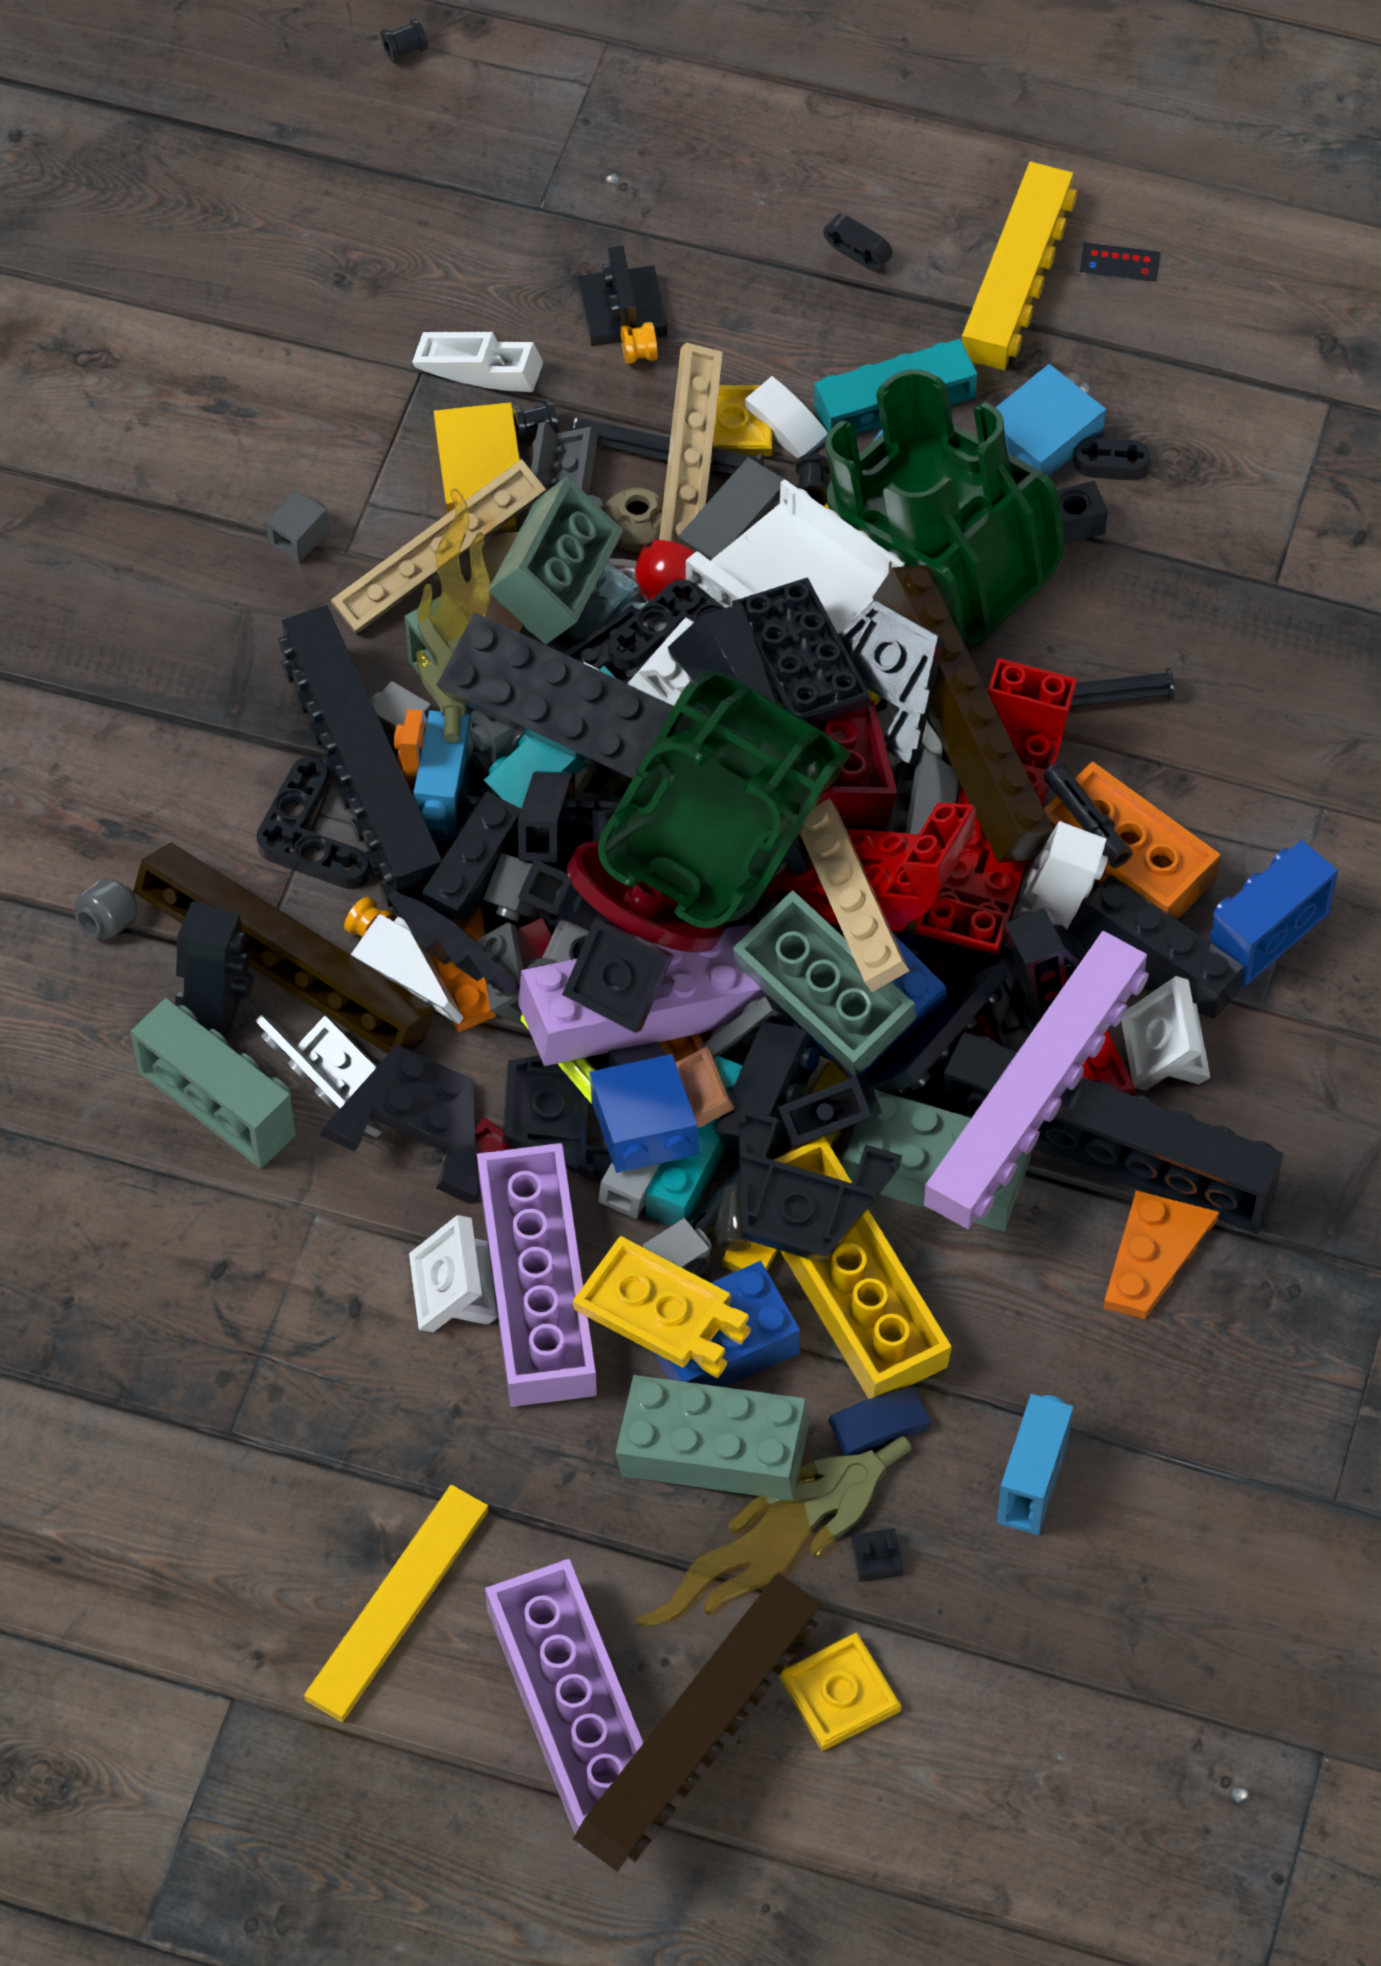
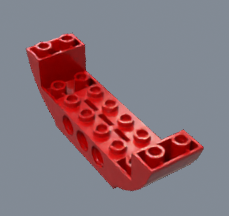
M997 658L988 694L1044 808L1050 786L1043 780V774L1057 761L1077 678ZM961 787L957 804L970 805ZM975 815L976 825L972 839L928 912L918 918L916 933L999 955L1006 936L1005 924L1011 921L1028 860L998 863Z
M937 802L919 834L846 828L891 930L903 931L908 922L914 921L928 912L972 839L976 825L974 805ZM806 847L805 852L809 871L795 875L787 865L782 872L775 876L764 897L754 908L757 910L766 900L770 898L775 900L783 892L786 891L789 894L793 890L829 924L839 925Z

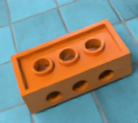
M1092 761L1075 779L1087 792L1102 814L1109 815L1115 823L1114 829L1133 850L1130 860L1118 868H1112L1107 860L1100 880L1095 879L1094 882L1101 885L1111 874L1178 920L1217 880L1221 854ZM1058 796L1044 808L1053 829L1061 821L1083 830Z

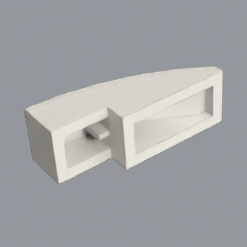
M423 332L412 363L415 368L460 383L505 391L533 392L543 360L533 342H498L493 332Z

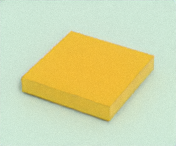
M719 385L713 448L749 456L764 454V457H772V429L745 409V398L761 385Z
M857 1632L787 1667L780 1676L778 1675L780 1682L822 1752L901 1712V1704Z

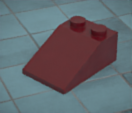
M871 701V706L812 724L836 739L850 753V758L838 779L824 790L816 804L817 806L830 798L836 806L845 826L886 827L898 794L875 701Z

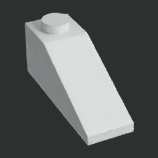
M379 914L351 955L435 1008L434 1011L460 1024L464 1017L430 955L421 946L406 922L399 917L393 922Z

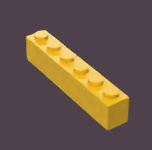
M1029 162L962 334V344L971 362L1005 371L1010 356L1015 358L1018 356L1022 343V335L1019 334L1022 327H1029L1034 306L1030 305L1033 298H1040L1045 281V276H1042L1044 268L1051 269L1056 252V247H1053L1054 241H1061L1065 232L1067 218L1063 217L1066 211H1073L1076 203L1078 190L1072 188L1073 172Z

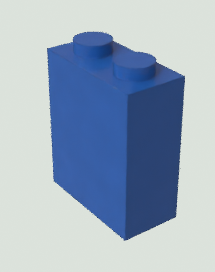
M672 1054L589 1072L592 1104L616 1173L699 1155L698 1125Z

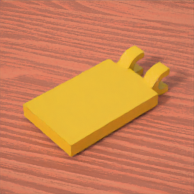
M509 402L434 411L446 512L449 513L520 461L512 404ZM515 517L500 528L501 532L517 530Z
M622 1236L617 1239L572 1301L575 1311L682 1368L687 1365L690 1359H693L704 1371L716 1378L721 1375L727 1366V1361L722 1358L725 1354V1348L711 1342L718 1330L720 1329L728 1338L740 1345L743 1344L751 1332L750 1327L745 1325L749 1320V1315L741 1310L729 1307L731 1303L729 1292Z

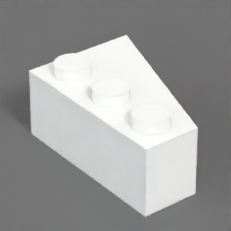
M1059 821L1023 877L1011 921L1023 912H1035L1045 908L1068 929L1072 919L1078 912L1083 898H1088L1095 879L1100 880L1105 870L1108 857L1102 855L1106 838ZM1006 934L1003 946L1009 948Z

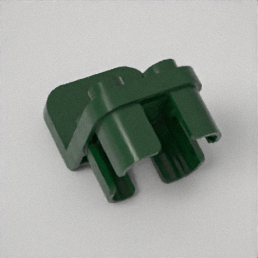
M924 370L902 371L888 378L878 388L876 397L883 433L860 454L855 429L851 423L841 420L828 432L825 439V448L832 479L827 488L828 506L843 521L856 530L865 532L873 542L886 551L896 554L905 563V567L927 565L964 644L975 645L988 637L1038 591L1057 569L1065 545L1058 491L1048 475L1009 454L1004 420L998 409L986 402H981L974 408L976 436L953 423L947 386L940 377Z
M707 670L691 680L680 694L651 748L637 769L614 814L605 826L598 843L600 861L608 874L629 887H635L643 881L678 902L679 904L674 913L693 926L713 928L725 922L738 920L746 916L760 903L824 790L838 779L850 758V753L841 743L827 733L747 685L725 674Z

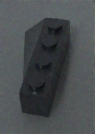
M1111 874L1085 901L1069 929L1089 950L1101 932L1105 931L1146 953L1145 972L1149 973V976L1142 990L1145 987L1156 990L1175 976L1188 979L1192 1001L1194 1004H1197L1198 1013L1215 1019L1240 992L1244 969L1242 964Z

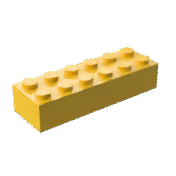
M824 1136L775 1159V1161L852 1183ZM869 1210L864 1213L826 1264L781 1251L868 1399L907 1388L948 1368L952 1346Z

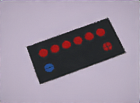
M1084 242L1079 273L1156 282L1160 252Z

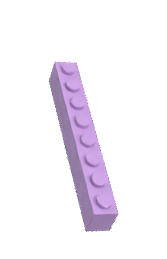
M1105 931L1101 932L926 1183L925 1206L968 1230L977 1217L984 1219L995 1201L993 1194L1000 1184L1004 1187L1009 1184L1018 1166L1015 1162L1021 1153L1029 1154L1039 1138L1040 1131L1038 1129L1043 1121L1051 1122L1061 1106L1062 1099L1060 1097L1066 1088L1070 1090L1075 1088L1084 1071L1083 1063L1088 1056L1095 1058L1101 1050L1106 1038L1103 1034L1110 1025L1116 1027L1126 1012L1127 1004L1125 1003L1130 995L1134 994L1137 996L1142 991L1149 976V973L1145 972L1146 953Z

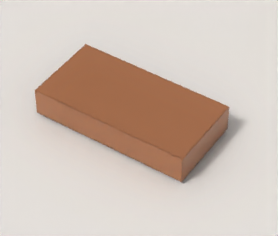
M708 1046L675 1063L698 1128L735 1109L718 1069L715 1057Z

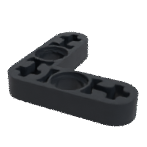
M685 579L675 580L613 633L609 641V660L619 669H635L656 652L685 617L695 622L701 615L724 609L725 607L692 581ZM687 596L690 598L689 604L681 601L675 606V597L683 599ZM655 617L663 620L666 627L661 631L653 632L646 629L643 623L645 620ZM635 642L634 653L628 650L623 653L619 652L620 646L628 648Z
M311 756L303 757L297 760L290 769L258 829L256 837L259 854L269 862L346 889L358 888L364 885L369 877V865L366 854L356 847L305 830L327 790L329 780L327 766L322 760ZM311 773H316L317 778L312 777L309 779L305 793L302 791L304 787L303 776L309 777ZM291 802L300 803L304 807V810L297 816H287L281 811L286 804ZM277 836L282 837L283 843L276 842L274 846H269L268 840L274 841ZM290 848L294 849L293 854H290ZM308 848H319L324 852V856L315 862H309L302 858V853ZM333 855L336 856V861L332 860ZM352 863L357 864V869L352 868L349 873L344 872L343 867L349 868Z

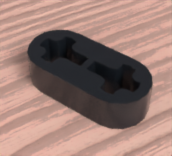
M837 214L824 227V237L834 249L869 270L879 271L892 258V248L882 236L845 214Z
M1086 438L1080 441L1076 447L1074 464L1077 471L1086 477L1138 480L1148 472L1150 452L1146 445L1135 440ZM1089 454H1096L1097 460L1089 461ZM1128 457H1136V464H1129Z

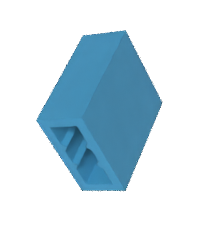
M1050 364L996 407L1003 416L1009 454L1042 471L1049 477L1075 456V450L1080 441L1086 438H1097L1104 432L1106 408Z
M429 710L414 788V799L433 841H455L460 834L457 832V823L462 818L463 801L459 798V791L464 787H468L469 771L472 769L473 763L471 759L473 750L472 738L470 736V715L465 714L461 716L460 741L448 743L444 740V716L441 715L440 711Z
M1034 1394L1030 1395L1000 1486L996 1523L1039 1536L1068 1447L1074 1406L1066 1404L1056 1396L1043 1395L1041 1397Z

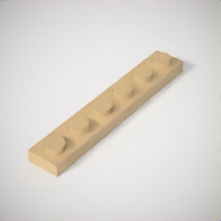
M685 343L680 350L659 540L678 543L680 533L706 505L723 354L722 351Z
M521 459L331 599V604L355 634L359 633L532 505L537 498L546 492L545 487Z
M829 798L815 806L800 835L867 987L873 992L909 972V969L840 814Z

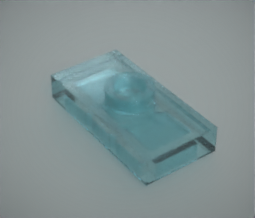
M607 563L578 621L564 632L576 641H581L618 615L640 591L638 584L610 563Z

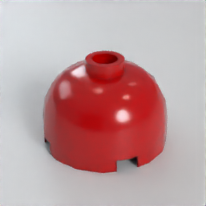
M653 540L650 547H648L647 543L643 545L635 566V585L642 598L648 603L673 581L686 580V560L695 551L681 544L665 540ZM687 596L684 598L687 601L690 600V598Z

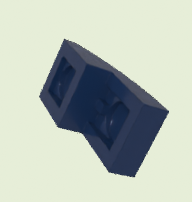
M914 1386L862 1401L831 1415L828 1419L845 1456L883 1449L889 1439L926 1432L932 1423Z

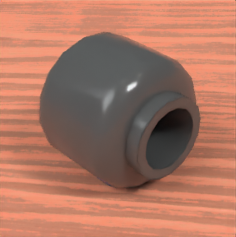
M104 878L82 893L76 902L75 917L78 926L86 935L98 939L109 940L132 924L137 916L136 897L133 890L128 885L115 879Z

